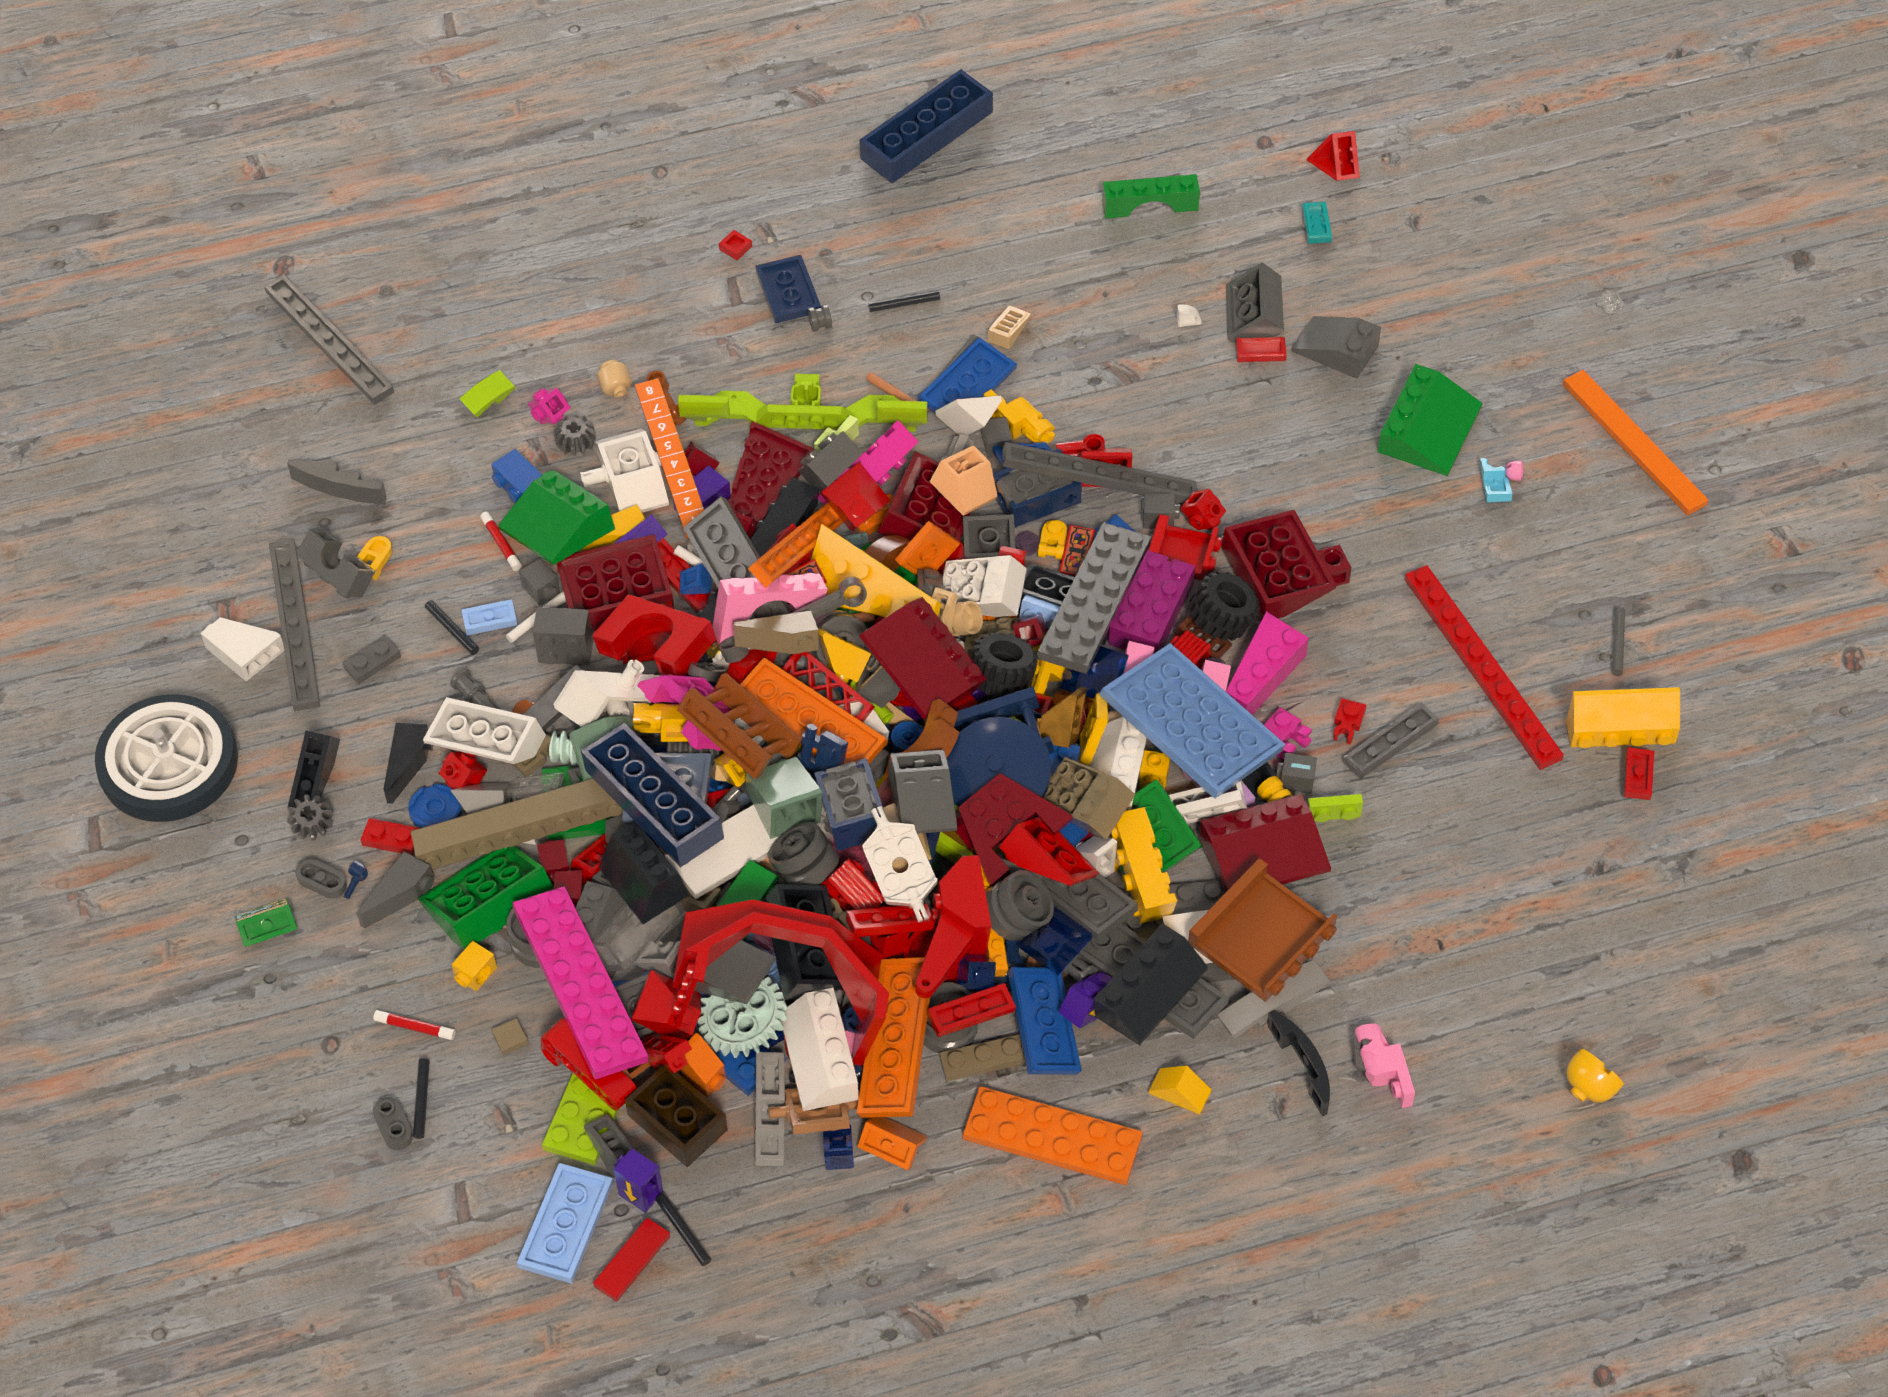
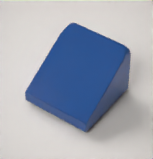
M699 564L680 572L681 594H707L712 592V577L704 565Z

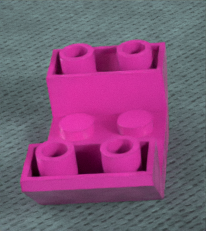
M672 675L640 681L638 684L646 699L653 703L670 702L672 704H681L687 691L695 688L704 697L713 693L714 689L705 678ZM722 701L713 704L723 714L731 710ZM687 720L681 733L689 741L690 746L698 750L715 749L722 751Z

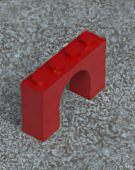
M630 594L625 597L592 635L599 654L620 660L631 646L644 635L659 631L672 633L653 656L659 673L672 676H686L690 662H698L716 641L713 626L708 619Z

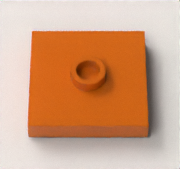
M928 521L895 560L899 565L915 575L918 569H933L937 571L960 543L956 538Z

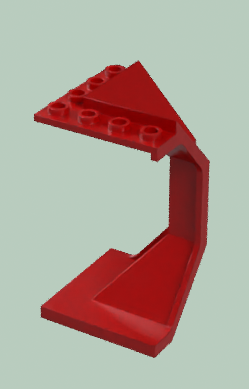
M748 900L685 913L672 987L678 990L671 1012L672 1016H676L674 1027L680 1028L697 982H704L706 967L747 934L764 935L823 949L858 1016L852 1062L855 1065H863L886 1019L889 992L878 981L882 958L880 952L831 916L758 900Z

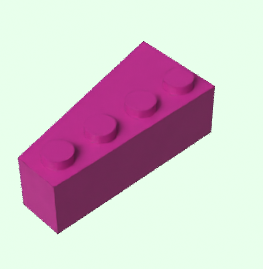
M898 420L839 477L860 462L876 483L881 486L891 477L889 471L893 467L898 470L907 461L904 456L919 441ZM820 494L819 500H820L824 505L827 504L828 502H827V501L825 500V498Z
M1266 611L1226 692L1253 715L1306 657L1309 638Z

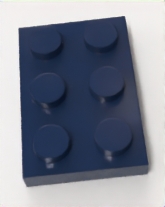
M802 255L755 266L756 274L775 324L808 316V308H821Z

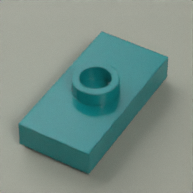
M1326 202L1302 203L1308 244L1332 242Z

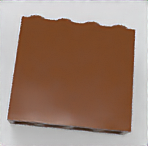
M1259 858L1189 930L1188 942L1194 949L1266 1002L1272 995L1277 996L1285 986L1284 982L1289 977L1294 978L1299 973L1302 963L1307 958L1312 959L1320 948L1319 945L1324 940L1329 941L1337 930L1335 927L1337 915L1333 913L1328 919L1267 874L1268 864Z

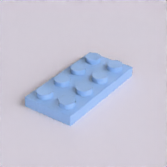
M559 1163L517 1261L518 1268L572 1284L614 1184L613 1178Z

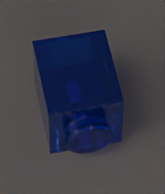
M965 955L959 962L957 983L966 989L985 990L994 987L996 962L987 956Z

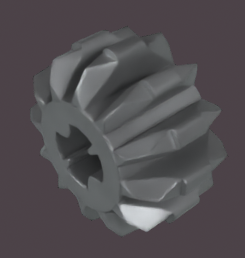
M575 414L573 418L565 416L564 421H558L557 428L554 429V439L558 449H562L564 454L571 452L575 457L578 452L585 455L586 449H592L593 441H596V432L592 421H588L586 416L579 419Z
M305 794L304 802L302 803L299 799H295L294 802L297 808L289 807L288 812L292 816L287 818L288 824L292 825V833H299V837L303 840L308 834L311 840H315V833L318 832L320 835L325 836L326 832L323 827H332L331 821L328 820L333 817V812L328 810L329 803L327 801L321 802L320 796L317 795L311 801L309 795ZM308 814H313V815H314V816H312L313 820L307 821V820H306V819H308V816H307V815H308Z

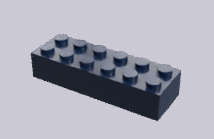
M960 69L861 138L860 159L893 184L993 113V92Z
M625 723L581 750L585 771L680 868L724 839L721 818Z

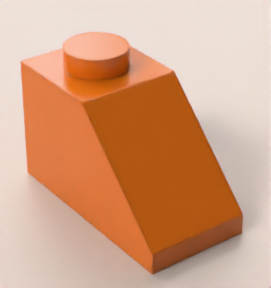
M695 1033L688 1041L692 1050L684 1054L688 1064L680 1069L681 1076L708 1098L713 1091H718L723 1086L726 1079L724 1064L698 1033Z

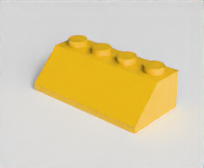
M1680 688L1573 691L1566 719L1570 747H1616L1619 745L1642 746L1645 744L1669 745L1676 743L1680 730Z

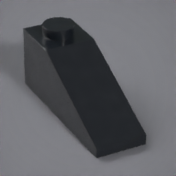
M396 723L383 788L387 803L393 804L425 764L429 750H433L434 745L424 743L423 741L429 730L427 724Z
M305 731L287 808H297L294 802L295 799H299L302 803L304 802L305 794L309 795L311 801L316 795L321 798L335 764L340 743L339 738Z

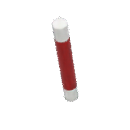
M483 512L480 515L481 520L514 571L519 570L522 564L489 512Z
M379 1010L375 1011L373 1018L377 1022L453 1040L456 1033L455 1029Z

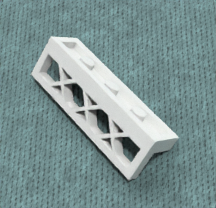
M1242 780L1233 786L1237 787L1236 791L1223 793L1216 799L1208 797L1198 800L1201 795H1210L1202 787L1169 795L1174 803L1180 800L1185 802L1176 805V807L1188 824L1247 808Z

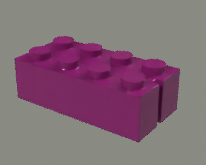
M1147 550L1110 625L1109 645L1126 650L1128 642L1131 641L1154 647L1153 654L1164 648L1194 585L1195 566L1176 559L1169 562V557Z

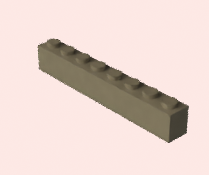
M590 779L411 831L416 858L429 864L431 869H436L440 866L461 862L468 858L488 854L492 851L512 847L530 840L540 839L544 836L564 832L578 826L592 824L609 817L619 816L623 814V809L594 779Z

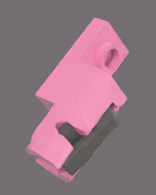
M1365 1024L1357 1027L1353 1034L1356 1069L1365 1072L1372 1086L1391 1084L1393 1096L1395 1099L1399 1098L1401 1108L1413 1106L1415 1090L1401 1045L1389 1046L1378 1024Z

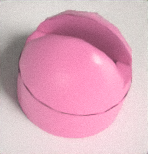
M1523 461L1508 463L1506 465V477L1513 481H1522Z

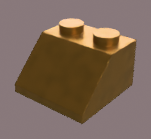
M1080 687L1049 709L1041 718L1037 719L1042 739L1051 737L1053 745L1066 748L1072 746L1079 739L1087 687Z

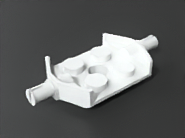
M882 806L877 807L880 817L876 808H874L871 812L877 823V829L862 847L886 904L910 906V908H913L918 922L923 921L919 911H921L924 920H927L929 916L924 908L923 900L936 886L938 881L916 833L914 824L889 822ZM898 859L905 860L908 863V869L903 873L895 872L892 868L894 861Z

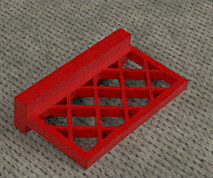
M810 652L793 654L782 668V670L798 679V676L809 675V687L814 691L827 690V699L837 706L845 704V711L851 714L850 703H862L865 707L859 715L854 716L861 722H864L875 708L874 705ZM804 655L808 659V670L797 671V662ZM814 673H826V684L815 686ZM832 688H844V700L833 701Z

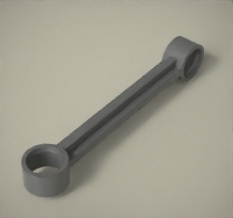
M848 577L840 583L838 591L792 613L811 611L815 619L843 605L858 607L866 600L867 591L859 578ZM856 585L861 588V593L857 597L852 599L844 597V592L848 587ZM734 635L726 638L719 645V649L727 663H734L743 659L751 650V648L736 647L734 645Z

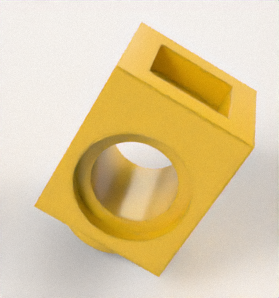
M1144 751L1140 769V790L1156 779L1159 780L1166 790L1171 760L1166 754Z
M474 941L451 964L455 981L462 987H470L476 992L497 969L494 954Z

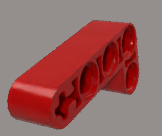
M561 1018L541 1036V1050L547 1060L556 1067L563 1063L614 1111H618L625 1104V1099L637 1089L633 1081L622 1071L594 1079L566 1019Z

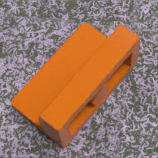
M874 1117L866 1121L857 1147L903 1169L909 1170L912 1167L918 1147L926 1142L927 1136L886 1117Z

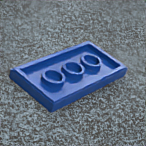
M979 337L918 396V401L927 402L929 410L935 413L936 410L957 399L984 397V393L991 389L994 391L1016 370L1017 363Z
M1011 967L1008 970V975L1016 1006V1016L1028 1074H1079L1082 1070L1072 1022L1058 1013L1066 998L1061 968Z

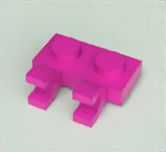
M1281 707L1264 724L1267 729L1285 743L1283 750L1276 755L1283 762L1285 753L1293 754L1296 750L1295 745L1287 742L1290 738L1303 748H1306L1311 743V738L1308 736L1312 733V729L1301 725V719Z

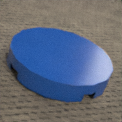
M432 784V787L426 788L425 786L414 793L408 804L409 816L414 826L421 829L461 817L462 806L450 791L452 788L443 784Z

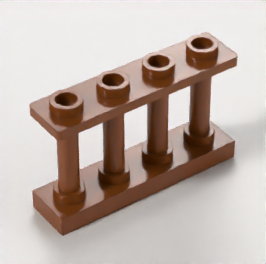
M727 673L721 675L713 689V693L705 697L695 688L688 690L677 709L678 712L754 779L762 776L774 754L779 752L787 760L791 759L801 744V738ZM722 701L731 710L723 714L713 704ZM741 718L750 728L743 731L733 721ZM760 735L770 745L762 748L752 738Z

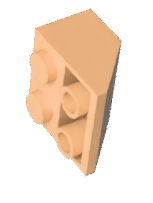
M974 445L940 461L930 480L937 490L963 516L996 500L998 497L991 463Z

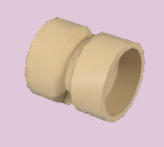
M974 601L956 603L951 634L954 637L973 635L980 631L983 615L977 603Z

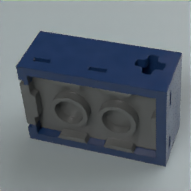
M1060 448L1057 449V450L1052 451V452L1062 453V451L1060 450ZM1006 468L993 473L998 495L996 500L1005 515L1014 514V528L1081 503V482L1012 468Z
M867 758L858 760V763L854 761L826 769V772L824 770L815 772L817 785L822 791L823 807L837 851L864 844L877 829V823L871 810L876 808L880 817L877 807L882 806Z

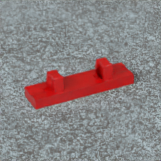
M655 1033L648 1034L641 1039L648 1054V1062L652 1068L658 1069L665 1065L670 1072L676 1073L688 1064L684 1054L692 1050L687 1039Z

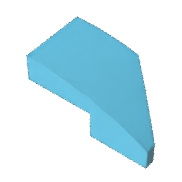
M1480 458L1481 477L1486 502L1512 501L1509 479L1505 477L1506 468L1502 466L1495 468L1488 464L1487 459Z

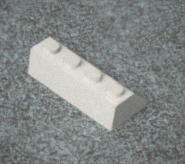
M446 697L423 741L435 746L516 764L535 757L546 734L534 717Z
M1123 716L1107 723L1092 762L1086 766L1118 778L1135 793L1147 737ZM1133 799L1125 811L1132 810Z
M834 988L805 993L788 1006V1010L784 1011L787 1020L781 1021L784 1027L783 1033L802 1110L807 1111L858 1100V1081Z

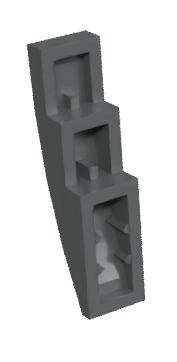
M288 460L287 462L291 479L309 488L339 498L385 505L386 492L382 481L362 480L360 472L339 471L338 463L302 460Z

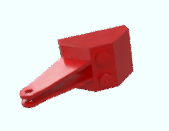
M979 855L962 856L939 881L937 893H933L934 908H931L930 912L937 928L916 979L915 993L921 998L931 997L966 954L968 956L986 955L992 925Z

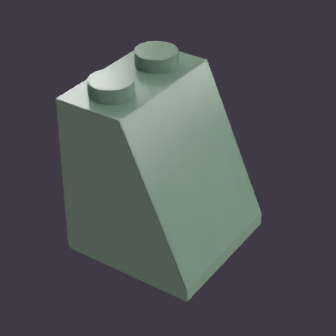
M797 757L788 760L783 759L776 764L767 766L762 776L757 779L746 773V790L770 839L781 836L787 830L801 823L814 822L817 824L821 822L822 791Z

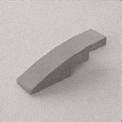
M1315 960L1303 964L1301 970L1294 978L1289 977L1284 982V988L1277 996L1272 995L1265 1002L1251 992L1217 1014L1234 1039L1258 1023L1261 1026L1269 1021L1270 1013L1274 1011L1277 1013L1283 1011L1286 1014L1330 983Z
M756 1053L755 1166H784V1117L769 1119L768 1107L784 1106V1053Z

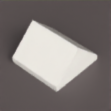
M1001 396L957 399L936 410L935 413L940 420L958 435H969L986 425L1002 399Z

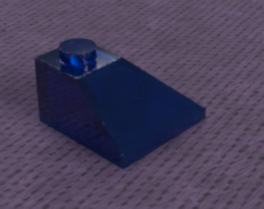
M1100 646L1087 674L1069 668L1066 669L1062 677L1061 689L1075 692L1080 687H1087L1086 697L1094 699L1103 687L1123 675L1129 655Z
M1054 906L1053 916L1049 923L1024 937L1017 946L1058 976L1093 937L1091 932Z

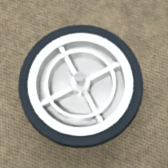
M179 694L150 697L120 712L101 734L95 752L97 778L110 802L120 811L131 817L152 822L183 819L209 807L230 785L238 761L236 739L222 713L204 700Z

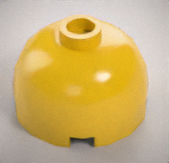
M1579 1049L1568 1064L1567 1080L1573 1087L1570 1092L1582 1102L1586 1099L1594 1103L1608 1101L1624 1085L1623 1081L1613 1071L1610 1072L1604 1067L1602 1061L1585 1049Z

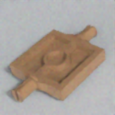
M797 1088L786 1089L785 1106L768 1107L769 1119L786 1117L791 1124L793 1135L830 1130L836 1131L850 1128L848 1113L849 1110L857 1109L858 1100L803 1111Z

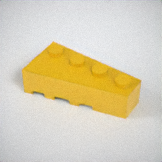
M1145 807L1125 811L1111 832L1110 838H1114L1117 841L1116 860L1119 866L1123 865L1125 875H1122L1124 888L1126 891L1130 890L1132 899L1138 903V911L1133 914V917L1137 916L1139 924L1162 919V916L1172 915L1177 899L1175 893L1170 894L1168 873L1161 872L1162 856L1158 847L1153 848L1152 843H1155V835Z

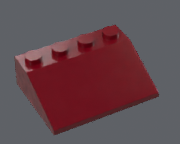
M916 451L914 452L901 477L878 533L885 536L899 535L912 540L924 525L930 521L959 542L964 531L963 515L930 482L939 465L938 462Z
M1295 509L1225 527L1221 547L1235 574L1241 577V580L1244 582H1248L1251 585L1250 588L1254 589L1257 593L1256 597L1260 601L1258 617L1261 621L1266 611L1278 619L1286 617L1336 589V583Z
M655 534L575 553L556 564L567 608L589 610L592 632L602 625L628 594L645 598L657 604L671 601L673 609H675L672 591Z
M923 597L907 603L859 636L924 720L928 718L932 701L941 699L947 705L952 706L969 697L987 680L980 668L972 661L963 646L957 642L948 630V627L939 619L932 610L931 605Z
M1302 794L1201 820L1200 842L1226 892L1259 858L1268 864L1267 874L1281 884L1331 872V866L1315 820Z

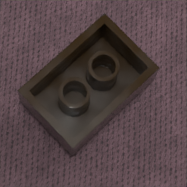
M665 1065L625 1099L628 1116L686 1167H689L728 1130L726 1114L677 1072H670Z

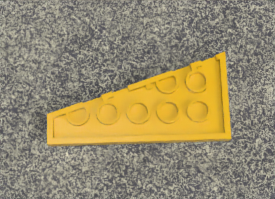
M821 524L811 560H816L827 581L825 584L827 587L826 596L838 591L840 583L848 577L859 578L867 591L866 600L860 606L849 607L843 605L838 608L886 618L907 603L923 597L931 605L936 615H939L942 605L940 602L909 583L906 579L863 550L851 544L827 526ZM856 585L848 587L844 592V597L849 599L857 597L861 593V588Z

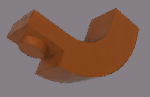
M941 699L932 701L926 725L920 737L911 747L900 753L944 750L947 759L959 735V731L954 728L958 712ZM889 762L884 776V779L888 782Z

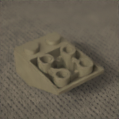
M1064 757L1051 777L1044 799L1073 816L1071 823L1107 840L1136 794L1118 778Z

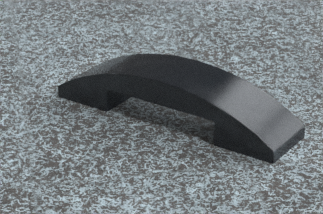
M1275 1011L1270 1013L1269 1030L1281 1049L1292 1045L1312 1078L1309 1095L1322 1117L1327 1115L1330 1101V1084L1319 1052L1306 1034L1292 1021Z

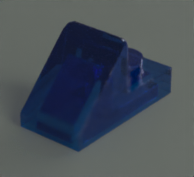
M851 1125L848 1129L823 1131L826 1170L854 1168Z

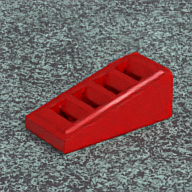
M605 834L572 860L570 871L582 870L585 885L587 881L592 882V877L600 871L599 866L603 858L600 855L604 856L606 849L603 846L608 845L605 842Z

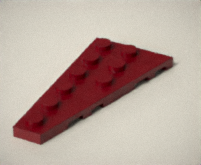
M751 421L742 458H740L731 497L728 499L732 510L749 516L757 522L764 520L770 504L778 500L782 486H787L792 477L795 479L800 477L801 474L798 470L803 466L800 461L812 452L814 448Z

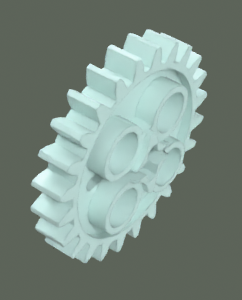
M770 977L763 979L748 1004L710 995V998H701L704 1007H701V1017H699L697 1022L705 1042L708 1045L711 1044L715 1052L721 1050L724 1056L731 1050L734 1058H737L740 1051H743L744 1055L748 1057L750 1049H754L758 1054L761 1044L767 1048L770 1047L767 1040L769 1038L777 1040L778 1037L775 1030H784L780 1021L787 1020V1016L784 1011L788 1010L785 1003L786 999H784L783 993L780 992L781 990L777 983L773 984Z

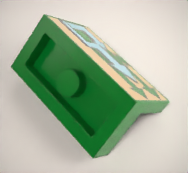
M287 898L234 916L244 947L297 930Z

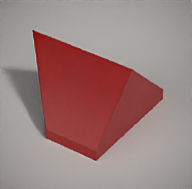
M1355 131L1330 134L1306 160L1336 181L1360 178Z

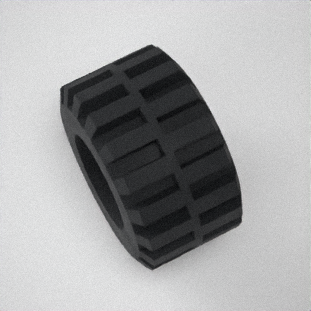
M1223 571L1212 572L1205 576L1191 596L1188 609L1191 611L1190 616L1192 619H1195L1194 623L1197 627L1200 626L1204 633H1209L1211 637L1215 639L1218 637L1223 641H1227V639L1233 641L1236 638L1242 637L1260 610V601L1256 597L1257 593L1254 589L1250 588L1251 585L1248 582H1244L1239 576H1233L1232 573L1227 572L1225 574Z
M989 633L988 636L983 635L980 639L976 640L971 654L972 661L980 668L982 674L987 679L977 688L979 691H984V694L999 698L1032 686L1038 657L1036 650H1033V646L1026 643L1024 639L1017 638L1011 634Z

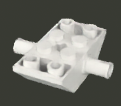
M637 429L593 441L601 467L580 472L584 488L606 482L610 487L618 512L638 505L642 513L669 505L660 471L661 463L657 452L652 449L645 430Z
M630 660L623 673L575 670L554 702V707L581 727L605 717L629 716L633 728V703H648L651 706L653 702L646 699L645 694L638 687L639 682L664 675L642 674L644 666L637 660L634 662Z

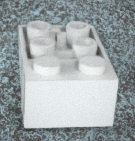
M1011 555L946 561L943 574V590L958 594L956 603L974 601L979 605L984 616H1017L1027 568ZM942 598L941 603L946 604L947 599Z

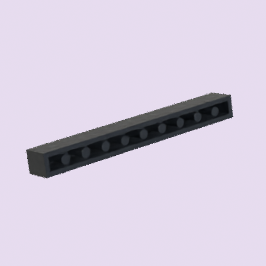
M793 477L787 486H782L778 500L770 504L767 516L764 520L758 522L753 537H749L760 558L775 543L777 535L792 523L798 527L811 516L818 505V488ZM719 589L716 592H711L707 600V606L704 610H699L696 615L697 617L708 619L712 626ZM717 640L698 662H713L712 656L720 650Z

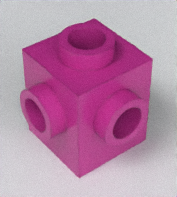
M542 388L532 395L534 399L527 404L531 409L532 417L537 422H540V424L551 423L553 425L564 417L563 414L571 408L558 388L548 390Z

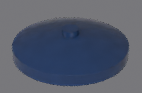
M992 717L970 724L959 732L956 743L947 757L953 801L957 807L962 805L1000 773L1044 798L1050 785L1052 766L1044 741L1030 726L1015 719Z

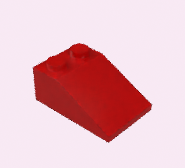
M1039 817L1018 823L999 846L1005 853L1007 860L1011 863L1014 862L1020 868L1069 886L1092 879L1099 874L1060 832L1054 836Z

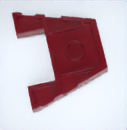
M1001 773L958 807L976 854L979 855L980 865L990 887L1010 873L1008 866L993 849L1006 839L1018 823L1028 821L1037 815L1055 836L1073 821L1071 814Z

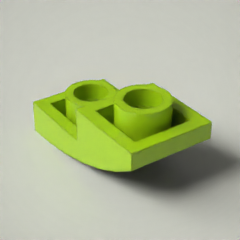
M499 370L473 386L459 399L478 418L494 402L501 403L516 387Z

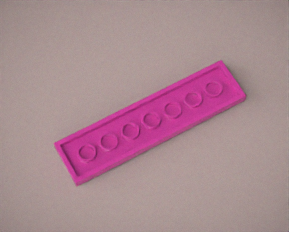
M565 886L513 902L515 915L594 1079L647 1063L648 1054Z

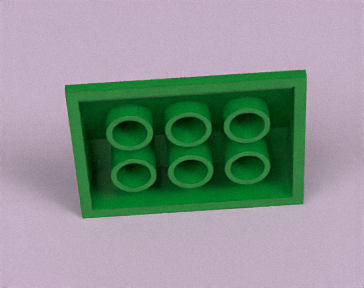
M1415 364L1380 433L1378 453L1448 476L1483 403L1439 371Z
M555 470L545 472L541 477L534 480L498 525L501 531L552 565L557 564L615 530L608 504Z
M512 846L483 855L419 897L418 900L450 939L465 950L472 941L479 944L491 934L499 932L507 924L508 915L511 909H513V902L554 890L544 867L517 847Z

